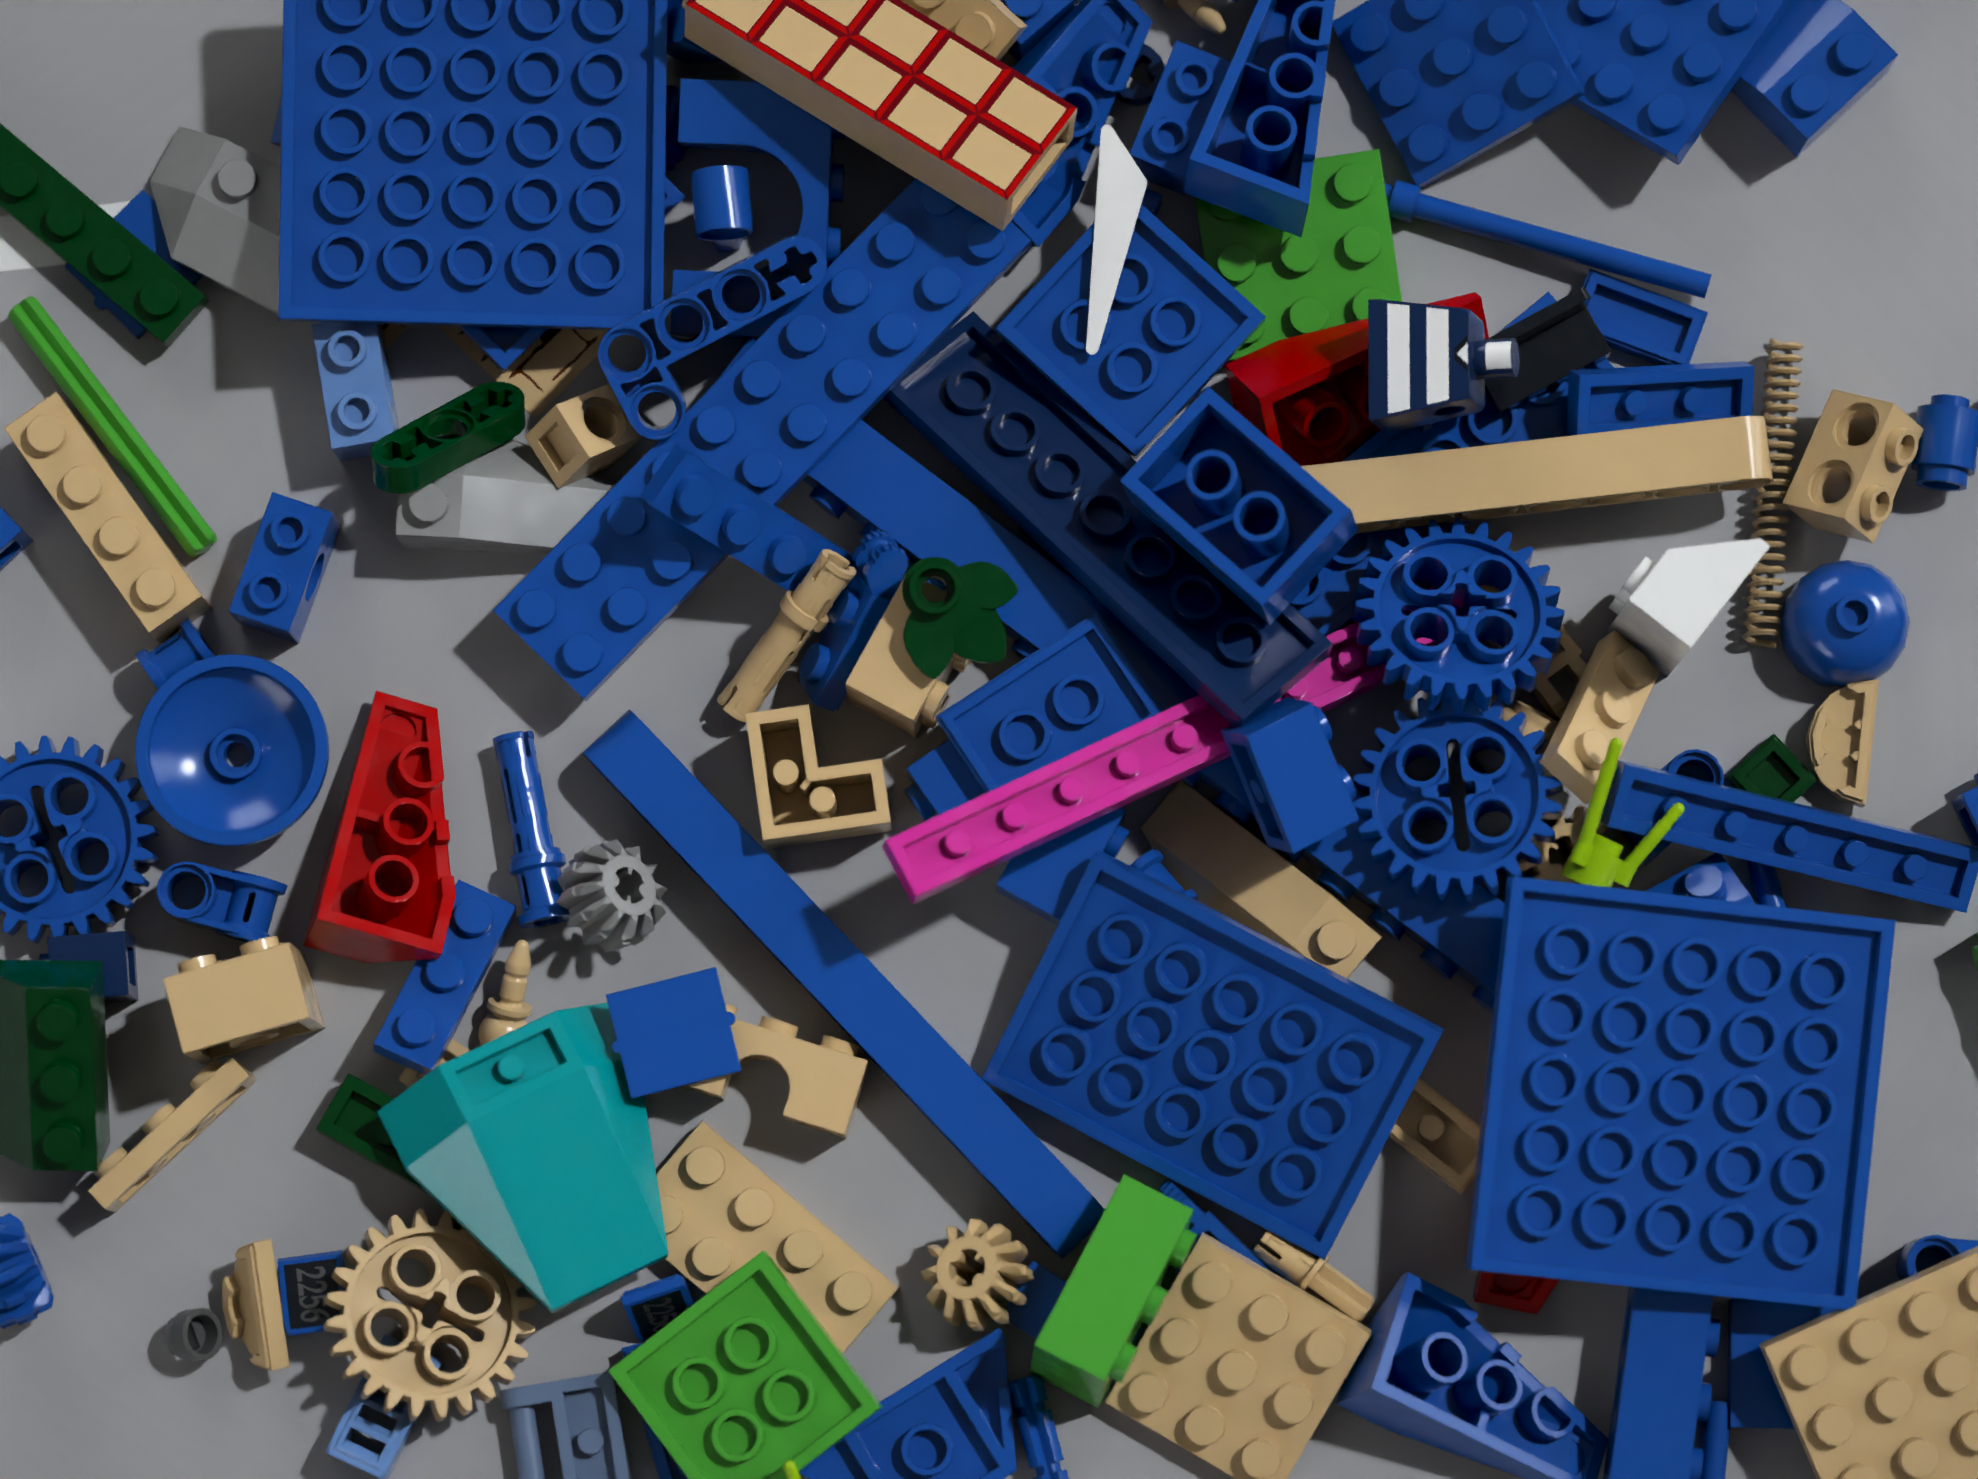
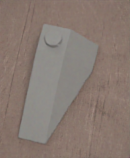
M447 435V436H441V437H437V438H438V439H455V438H459V437H461V436ZM510 439L417 491L398 494L395 535L404 548L547 555L619 481L596 473L558 489L532 447Z

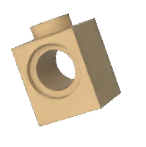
M609 384L556 404L525 435L526 440L558 489L612 467L642 437L630 424Z

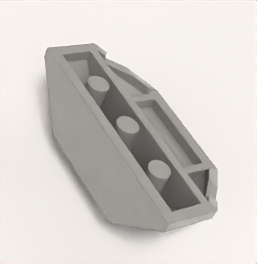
M179 126L150 179L171 259L278 314L280 166L227 139Z

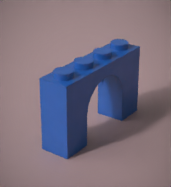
M680 78L678 143L681 147L750 150L766 154L783 164L796 179L802 197V221L797 235H806L817 241L824 251L828 268L841 255L842 228L830 227L831 202H843L844 164H833L834 138L845 139L846 135L759 82ZM796 246L791 247L785 252L787 263L772 272H770L769 265L759 269L767 279L771 298L784 293L776 281L785 276L795 274L800 282L811 277L809 265L816 261L812 251L807 254H801ZM673 270L672 295L717 272ZM739 275L732 277L725 283L722 295L728 307L735 311L743 312L750 310L757 304L760 298V290L753 279L748 276ZM797 299L722 338L749 339L752 337L757 340ZM680 305L671 310V334L673 336L696 337L700 334L703 328V320L695 308L688 305Z

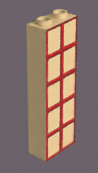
M682 0V8L685 9V38L1001 231L1006 228L1073 139L1077 114L1076 106L900 0Z

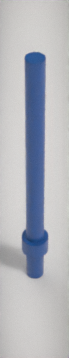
M1396 180L1395 185L1385 183L1389 216L1391 218L1409 223L1412 222L1413 217L1705 299L1712 274L1420 193L1421 186Z

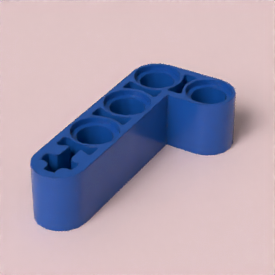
M794 234L784 237L616 324L605 333L598 350L600 366L630 424L638 434L655 440L668 438L680 429L685 419L686 402L684 395L668 365L811 292L821 284L826 275L827 261L824 251L817 241L806 235ZM796 246L801 254H807L812 251L816 261L809 265L811 277L800 282L795 274L785 276L776 281L784 293L771 298L767 279L755 267V264L767 259L770 272L787 263L785 253L787 249ZM739 275L748 276L753 279L760 290V298L757 304L750 310L743 312L735 311L728 307L722 295L725 283L732 277ZM680 305H688L695 308L703 320V328L700 334L688 341L674 338L668 332L666 326V316L669 311ZM625 334L633 335L644 344L646 358L638 368L632 370L621 369L611 360L609 354L610 344L618 336ZM663 392L673 400L676 413L673 420L667 425L660 427L651 426L642 419L639 412V403L648 393Z

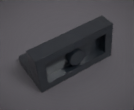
M1585 287L1486 339L1515 338L1519 349L1520 365L1517 377L1485 379V394L1498 416L1569 378V370L1587 369L1610 356L1612 351L1587 309L1591 296Z

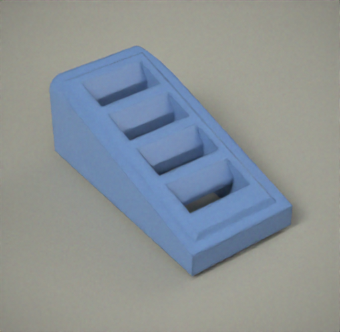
M384 1334L380 1344L389 1347L402 1343V1341L387 1334ZM431 1356L434 1366L441 1370L444 1361ZM363 1376L325 1452L378 1478L389 1479L416 1420L409 1421L407 1404L405 1408L396 1405L386 1414L398 1420L393 1431L363 1418L362 1415L366 1406L384 1413L383 1404L385 1398L376 1394L365 1400L360 1397L362 1389L367 1382V1379ZM355 1429L385 1443L386 1445L381 1455L351 1442L350 1440Z

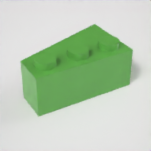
M1123 1175L1034 1344L1030 1368L1032 1375H1039L1044 1381L1097 1408L1100 1407L1113 1379L1122 1383L1139 1348L1131 1343L1141 1323L1144 1322L1151 1326L1164 1303L1168 1290L1160 1287L1170 1264L1181 1269L1195 1243L1198 1234L1188 1230L1193 1209Z

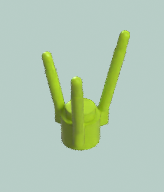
M1616 737L1611 739L1579 839H1577L1561 874L1585 885L1612 887L1615 881L1628 888L1637 868L1669 832L1674 823L1684 813L1685 808L1682 803H1675L1625 860L1619 859L1624 846L1597 834L1622 748V740Z

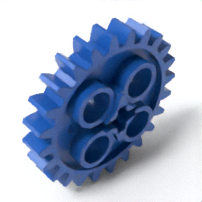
M1461 518L1455 519L1451 533H1443L1439 524L1433 519L1429 520L1426 537L1421 538L1415 530L1407 527L1404 530L1402 547L1387 539L1383 544L1381 559L1369 558L1365 573L1366 577L1360 578L1358 582L1356 598L1359 600L1355 602L1353 621L1361 623L1358 626L1356 636L1357 644L1371 645L1368 649L1366 664L1368 666L1387 664L1382 680L1385 686L1402 678L1406 681L1403 698L1407 701L1422 690L1428 693V709L1434 710L1441 698L1445 697L1451 698L1455 714H1461L1465 699L1473 698L1483 713L1488 712L1492 694L1495 693L1504 703L1509 705L1513 702L1516 685L1530 692L1534 687L1537 673L1547 674L1553 656L1551 653H1557L1562 635L1557 630L1561 628L1564 610L1556 607L1561 590L1558 586H1545L1550 572L1548 565L1529 567L1534 551L1531 546L1522 548L1515 553L1509 549L1513 533L1507 531L1497 541L1488 539V523L1482 522L1474 535L1467 534ZM1418 582L1430 583V584H1432L1433 586H1435L1437 589H1434V590L1421 589L1420 587L1416 586L1414 583H1418ZM1479 586H1494L1501 592H1486L1483 589L1479 588ZM1428 638L1435 641L1438 645H1422L1415 639ZM1480 641H1493L1501 645L1502 648H1487L1480 644Z
M1421 697L1417 699L1418 718L1411 720L1406 714L1396 710L1394 716L1399 730L1395 734L1378 727L1374 731L1378 743L1383 748L1382 751L1362 750L1360 754L1362 762L1373 770L1372 773L1357 774L1353 778L1355 788L1370 794L1353 801L1357 814L1373 816V818L1358 827L1361 839L1381 838L1370 851L1372 859L1375 862H1379L1393 856L1394 860L1389 869L1390 878L1396 881L1408 871H1411L1413 873L1412 889L1416 894H1419L1429 881L1436 882L1440 901L1446 900L1452 885H1461L1466 901H1472L1475 883L1484 882L1487 889L1494 896L1498 895V875L1505 873L1507 876L1522 877L1518 864L1522 858L1536 865L1541 864L1542 857L1534 845L1535 840L1554 843L1556 839L1555 831L1543 821L1544 819H1557L1563 816L1562 805L1546 799V797L1562 792L1563 783L1554 776H1544V774L1550 772L1540 763L1544 754L1536 755V752L1545 742L1544 733L1542 730L1523 736L1522 733L1527 720L1526 714L1522 711L1514 715L1507 722L1504 721V706L1501 699L1493 702L1488 712L1483 713L1473 698L1467 699L1461 714H1455L1451 698L1442 697L1441 710L1432 711L1428 709V703ZM1450 742L1459 744L1461 774L1464 790L1467 794L1464 800L1470 844L1467 851H1460L1457 848L1455 817L1449 798L1451 797L1452 789L1447 745ZM1484 749H1494L1504 756L1505 761L1496 772L1480 774L1469 766L1473 755ZM1428 756L1437 760L1440 764L1437 774L1426 781H1415L1405 774V769L1414 758ZM1498 811L1506 814L1512 820V823L1503 835L1487 837L1476 829L1479 818L1485 813ZM1433 818L1443 822L1447 830L1443 838L1438 842L1422 844L1411 836L1415 825L1421 820Z
M46 735L41 736L38 754H32L24 743L18 741L15 742L16 761L9 763L0 756V816L9 807L20 805L24 806L28 817L26 827L16 836L4 837L0 833V916L4 912L6 913L3 922V932L14 936L24 923H27L28 940L37 944L41 941L46 927L51 929L53 937L68 935L69 926H75L80 934H91V919L95 917L113 927L116 923L110 907L117 902L133 910L136 905L126 892L130 884L138 887H148L150 884L143 875L137 872L139 863L149 864L158 860L155 854L142 848V841L159 836V830L154 826L141 824L140 819L152 812L154 807L149 800L132 801L131 798L142 787L137 777L118 782L126 766L120 759L116 758L103 768L101 767L104 750L100 746L94 744L82 758L80 757L79 741L74 737L68 736L61 753H58L52 739ZM72 784L85 785L88 790V801L83 810L73 815L62 814L59 808V798L63 790ZM35 787L42 788L50 823L62 833H67V837L58 841V846L76 888L70 894L66 893L63 887V878L57 857L46 848L40 847L41 843L49 839V834L32 797V790ZM91 844H105L109 851V860L106 867L94 875L83 874L79 864L81 853ZM43 865L48 872L47 886L42 893L36 896L24 897L19 888L20 876L31 866Z

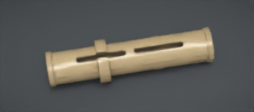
M823 549L794 592L788 590L779 602L781 610L775 617V620L745 659L732 681L728 683L724 691L717 698V702L719 705L724 706L723 710L726 713L746 723L745 713L757 712L765 698L784 675L807 639L811 637L814 631L816 633L822 631L829 621L827 613L833 606L832 604L856 575V569L849 566L850 562L846 558L830 549Z

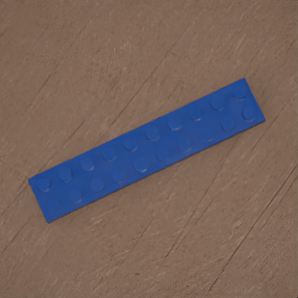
M915 178L826 269V275L821 284L811 292L799 297L685 413V419L680 429L672 436L659 440L493 611L587 702L729 556L723 550L650 506L640 497L675 444L678 443L753 492L778 506L1032 246L1031 240L1011 221L1001 231Z

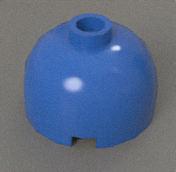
M1851 560L1820 565L1801 577L1783 602L1780 623L1783 651L1798 672L1818 685L1843 688L1852 682L1876 680L1892 668L1905 648L1910 623L1905 597L1892 578L1873 565Z

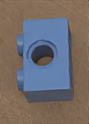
M323 322L312 324L331 449L340 461L371 456V448L376 441L399 429L383 327L381 324Z

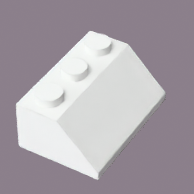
M1761 538L1670 548L1657 564L1646 556L1608 607L1617 614L1608 631L1611 633L1617 630L1636 649L1641 651L1658 670L1668 677L1766 553L1770 545Z

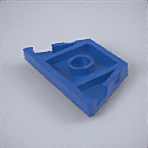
M1000 1327L880 1401L883 1406L881 1410L799 1473L808 1479H1004L1016 1472L1005 1335Z

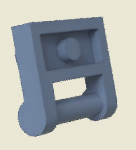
M609 1372L499 1391L501 1409L509 1411L519 1479H545L534 1405L552 1402L563 1479H631L617 1385Z

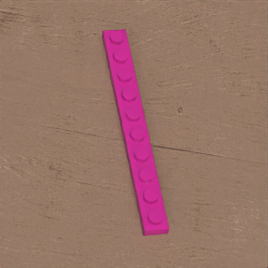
M1433 586V587H1430V588H1428V589H1426V590H1434V589H1437V588H1436L1435 586ZM1355 622L1325 636L1333 643L1329 657L1277 701L1289 697L1313 702L1314 706H1317L1322 712H1326L1383 685L1382 680L1387 664L1384 663L1376 666H1368L1366 664L1368 649L1371 645L1357 644L1356 636L1358 626L1361 623ZM1428 638L1415 639L1422 645H1438L1435 641ZM1197 695L885 840L882 849L912 904H915L1231 756L1221 733L1222 729L1231 724L1206 700Z

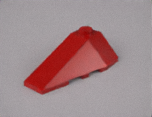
M1476 292L1428 303L1429 305L1471 310L1483 321L1485 340L1489 338L1482 298ZM1368 318L1281 339L1224 365L1234 409L1300 466L1342 462L1381 430L1369 421Z
M380 691L375 692L319 883L303 946L362 963L440 958L456 892L454 876H451L448 851L450 831L449 821L445 820L442 790L444 770L437 708Z

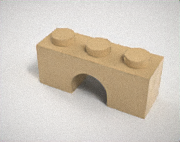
M725 1003L727 1012H731L735 1016L738 1008ZM762 1016L759 1026L736 1019L731 1029L740 1065L742 1066L754 1060H767L779 1065L788 1075L790 1092L783 1112L784 1119L846 1139L869 1068L868 1060L857 1057L860 1046L827 1035H823L820 1045L796 1038L799 1027L766 1016ZM734 1074L682 1086V1088L724 1100Z

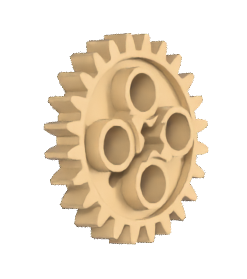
M418 1209L413 1217L412 1228L409 1229L405 1227L403 1221L395 1214L388 1220L389 1236L387 1238L372 1226L367 1229L364 1236L370 1249L369 1252L352 1244L347 1249L345 1255L355 1267V1270L336 1267L331 1276L336 1283L345 1288V1291L330 1292L324 1299V1304L341 1311L340 1315L326 1320L323 1325L324 1331L342 1333L343 1339L331 1348L329 1354L331 1357L350 1356L353 1362L341 1377L346 1381L362 1374L367 1379L360 1395L363 1400L371 1397L378 1390L384 1392L386 1396L383 1412L386 1414L401 1400L407 1402L409 1421H415L421 1413L423 1406L430 1405L436 1422H441L446 1417L448 1403L452 1401L463 1416L468 1415L472 1411L471 1393L474 1392L481 1400L488 1404L496 1397L494 1387L490 1381L491 1378L505 1385H509L515 1378L505 1360L523 1363L529 1353L514 1341L515 1339L531 1337L535 1333L536 1327L528 1322L519 1320V1315L531 1311L536 1306V1300L527 1297H517L516 1291L523 1285L513 1275H510L463 1227L460 1231L452 1229V1216L446 1210L440 1216L436 1226H429L424 1210ZM414 1258L424 1263L430 1277L428 1284L422 1287H411L402 1282L398 1276V1262L402 1259ZM467 1284L481 1288L488 1299L487 1311L480 1314L466 1312L457 1301V1289ZM381 1288L388 1290L393 1296L409 1306L407 1307L392 1301L386 1302L377 1296V1290ZM428 1302H433L439 1306L437 1317L442 1320L437 1321L431 1329L421 1325L423 1314L417 1310H422ZM382 1316L391 1317L396 1320L403 1330L402 1343L389 1347L377 1342L371 1333L370 1326L372 1320ZM452 1323L467 1329L473 1328L481 1332L483 1339L480 1342L471 1340L468 1335L450 1324ZM438 1343H448L456 1347L462 1356L461 1370L454 1373H446L437 1369L431 1361V1347Z

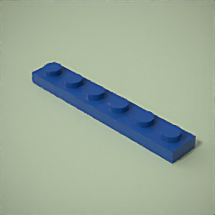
M1621 760L1617 762L1601 822L1608 827L1646 836L1675 803H1682L1685 808L1684 813L1662 840L1964 913L1967 912L1978 874L1977 847Z

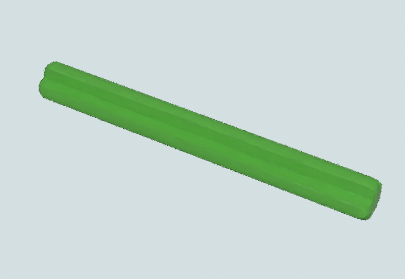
M32 296L15 305L8 313L9 320L185 552L193 558L205 553L217 541L216 534L38 300Z

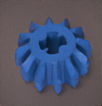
M10 1213L0 1217V1327L5 1329L17 1323L22 1325L38 1318V1314L52 1308L54 1298L46 1271L42 1266L30 1235L27 1233L23 1222Z

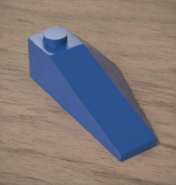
M1082 0L1013 67L1014 70L1077 107L1072 141L1011 220L1031 240V247L1033 248L1040 247L1078 202L1086 183L1082 180L1094 148L1100 147L1101 128L1107 120L1118 91L1124 90L1151 27L1153 21L1134 0Z

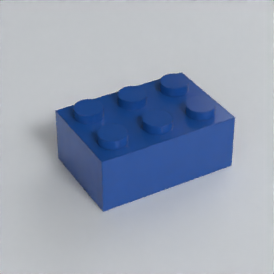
M1209 386L1120 480L1129 501L1270 625L1358 531L1352 511Z

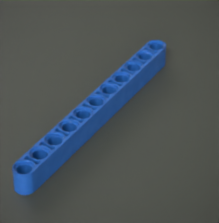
M630 709L582 752L613 788L847 1035L860 1046L865 1054L1061 1259L1066 1257L1096 1228L1105 1211L1102 1205Z

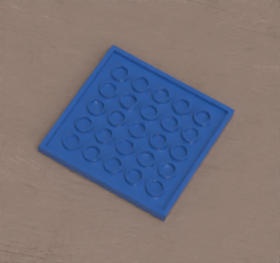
M283 0L278 321L610 330L616 324L663 301L668 0Z
M1508 876L1466 1268L1470 1270L1843 1310L1856 1305L1896 920Z

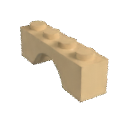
M57 392L4 427V430L124 599L159 644H162L181 631L180 623L187 618L193 622L212 609V606L127 491L81 422Z

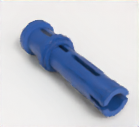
M516 731L499 735L493 738V745L499 763L501 784L513 838L515 854L510 857L508 869L510 875L517 877L523 909V913L518 916L519 927L531 929L567 922L571 916L569 910L555 903L561 896V893L564 892L557 878L562 874L561 868L566 864L565 854L561 853L560 848L554 847L543 785L536 758L534 733L532 731L524 733L523 731Z

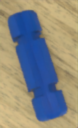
M1031 1375L1012 1381L1009 1385L1014 1409L1019 1408L1021 1417L1017 1418L1029 1467L1030 1469L1035 1468L1037 1477L1033 1479H1069L1067 1470H1062L1059 1462L1064 1460L1051 1409H1045L1044 1401L1048 1400L1043 1379L1039 1375Z

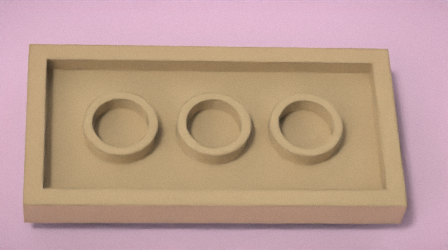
M703 1120L656 1174L669 1252L668 1257L665 1259L705 1294L709 1293L761 1251H767L844 1354L899 1289Z

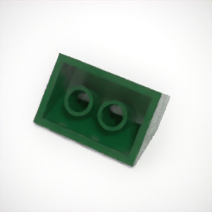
M0 960V1155L31 1170L98 1171L110 1143L103 961Z

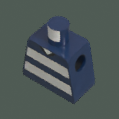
M1381 299L1368 300L1369 421L1383 432H1398L1478 413L1484 410L1485 379L1518 376L1520 360L1516 339L1485 340L1483 321L1471 310Z

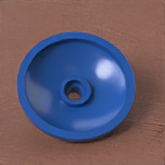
M237 654L218 655L196 661L182 668L165 681L155 692L138 726L135 745L136 767L141 786L148 800L160 816L172 827L184 835L206 844L226 847L247 846L266 841L281 834L294 825L308 811L317 798L327 773L329 737L324 717L317 702L305 686L291 673L270 661L258 657ZM238 745L246 746L249 750L247 763L241 767L230 766L227 759L229 751Z

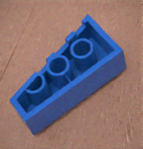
M1336 0L1257 1L1190 155L1183 193L1302 237L1309 206Z

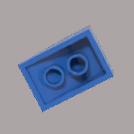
M1793 0L1731 91L1798 157L1887 74L1898 54L1854 9L1843 1Z

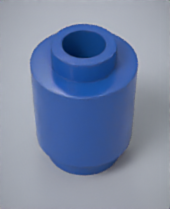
M1933 395L1931 397V404L1917 407L1916 423L1924 430L1919 440L1916 456L1911 462V469L1917 471L1916 485L1940 491H1962L1967 489L1968 476L1975 474L1978 448V411L1969 408V399L1956 395Z

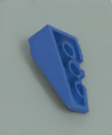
M1409 1272L1403 1274L1367 1326V1328L1372 1330L1371 1335L1343 1381L1336 1405L1396 1434L1524 1479H1597L1609 1439L1555 1387H1545L1519 1362L1522 1356L1508 1342L1500 1344L1475 1320L1479 1314L1463 1299Z

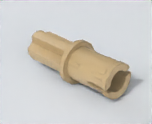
M1269 1230L1261 1238V1244H1258L1252 1252L1260 1261L1288 1282L1359 1323L1363 1321L1373 1307L1375 1301L1373 1296L1327 1263L1330 1259L1329 1255L1324 1260Z

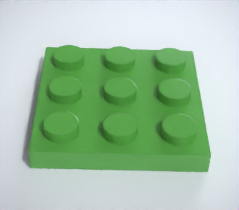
M1379 149L1314 159L1309 206L1302 237L1194 197L1203 260L1266 316L1265 322L1227 363L1281 339L1367 319L1368 300L1381 299L1402 302Z
M761 1251L608 1370L688 1479H787L783 1469V1465L787 1460L794 1461L798 1472H801L883 1408L767 1251Z

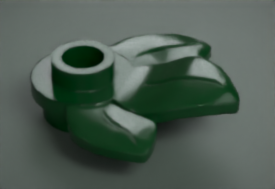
M928 557L916 562L906 573L902 585L903 599L911 612L903 631L905 648L916 667L929 678L936 679L945 670L954 653L961 658L980 663L1003 661L1006 656V632L1002 620L995 609L1004 606L1017 594L1019 588L1012 578L1000 567L984 561L969 563L960 567L952 561L941 557ZM937 578L945 583L947 595L943 600L931 602L924 597L922 586L929 579Z

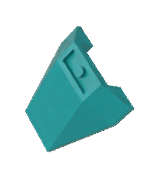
M608 1002L551 1012L434 1068L377 1111V1116L405 1171L551 1313L653 1265L669 1255L645 1097L631 1099L621 1055L615 1053L612 1049V1044L617 1039Z

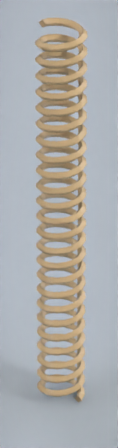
M1771 338L1769 342L1772 345L1766 349L1770 358L1765 361L1770 370L1764 373V377L1769 382L1763 386L1767 395L1762 398L1763 403L1767 407L1761 410V414L1766 418L1767 437L1773 435L1793 437L1797 434L1795 430L1776 429L1767 426V424H1795L1798 421L1795 417L1774 416L1767 412L1777 410L1796 412L1799 409L1796 405L1777 404L1769 400L1775 398L1796 400L1800 395L1796 392L1775 391L1769 387H1798L1801 383L1798 380L1777 379L1770 375L1778 373L1799 375L1802 372L1800 368L1780 367L1773 365L1772 362L1798 363L1803 358L1800 355L1778 354L1772 350L1782 348L1801 350L1804 346L1797 342H1780ZM1768 439L1769 448L1793 449L1796 446L1793 442ZM1769 452L1770 460L1792 461L1795 459L1791 454ZM1771 465L1772 473L1791 474L1794 471L1788 466ZM1773 478V482L1767 485L1790 486L1792 481L1790 479ZM1762 486L1755 487L1760 494L1756 495L1753 499L1759 506L1753 510V513L1758 518L1752 522V526L1757 531L1751 534L1750 537L1756 539L1762 535L1786 536L1789 533L1786 529L1768 528L1759 524L1767 522L1787 523L1790 521L1785 516H1771L1760 512L1764 510L1788 511L1789 508L1784 504H1773L1760 500L1770 497L1784 499L1787 491H1772L1762 488ZM1762 539L1773 548H1785L1788 546L1784 541ZM1765 553L1760 560L1784 561L1787 557L1784 554ZM1757 563L1748 574L1753 581L1748 583L1746 587L1752 593L1745 599L1751 606L1747 607L1744 612L1750 618L1743 624L1749 631L1745 632L1742 637L1750 644L1767 648H1777L1779 646L1777 642L1763 641L1749 636H1777L1781 633L1778 629L1751 625L1760 622L1779 623L1781 621L1780 617L1760 615L1751 611H1779L1783 608L1780 604L1763 603L1753 600L1754 598L1761 597L1781 598L1783 596V593L1780 591H1767L1753 587L1758 585H1783L1785 582L1782 579L1765 578L1755 575L1756 573L1763 572L1783 573L1785 568L1782 566H1768Z

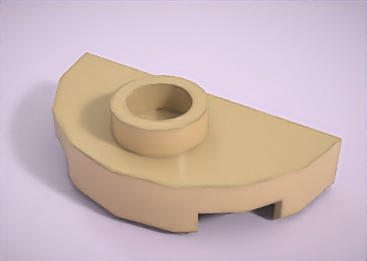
M1879 679L1852 682L1831 693L1813 713L1806 734L1808 763L1819 784L1838 800L1861 808L1866 805Z
M271 1238L250 1243L236 1251L235 1257L238 1259L235 1262L232 1275L225 1276L222 1283V1309L229 1334L233 1339H242L248 1351L253 1355L249 1359L251 1363L256 1367L274 1371L290 1367L282 1315L281 1293L278 1287Z

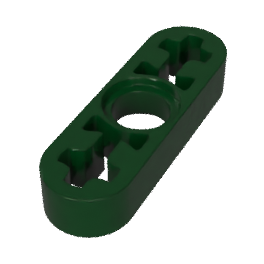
M505 382L481 384L379 439L371 448L373 483L385 492L394 494L411 493L519 435L524 430L526 424L525 400L522 390L515 385ZM447 435L461 436V437L455 438V439H438V438H437V437L447 436Z

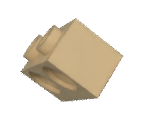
M1832 389L1782 503L1814 529L1874 543L1883 522L1891 513L1893 499L1908 465L1916 456L1919 440L1924 429L1895 403Z

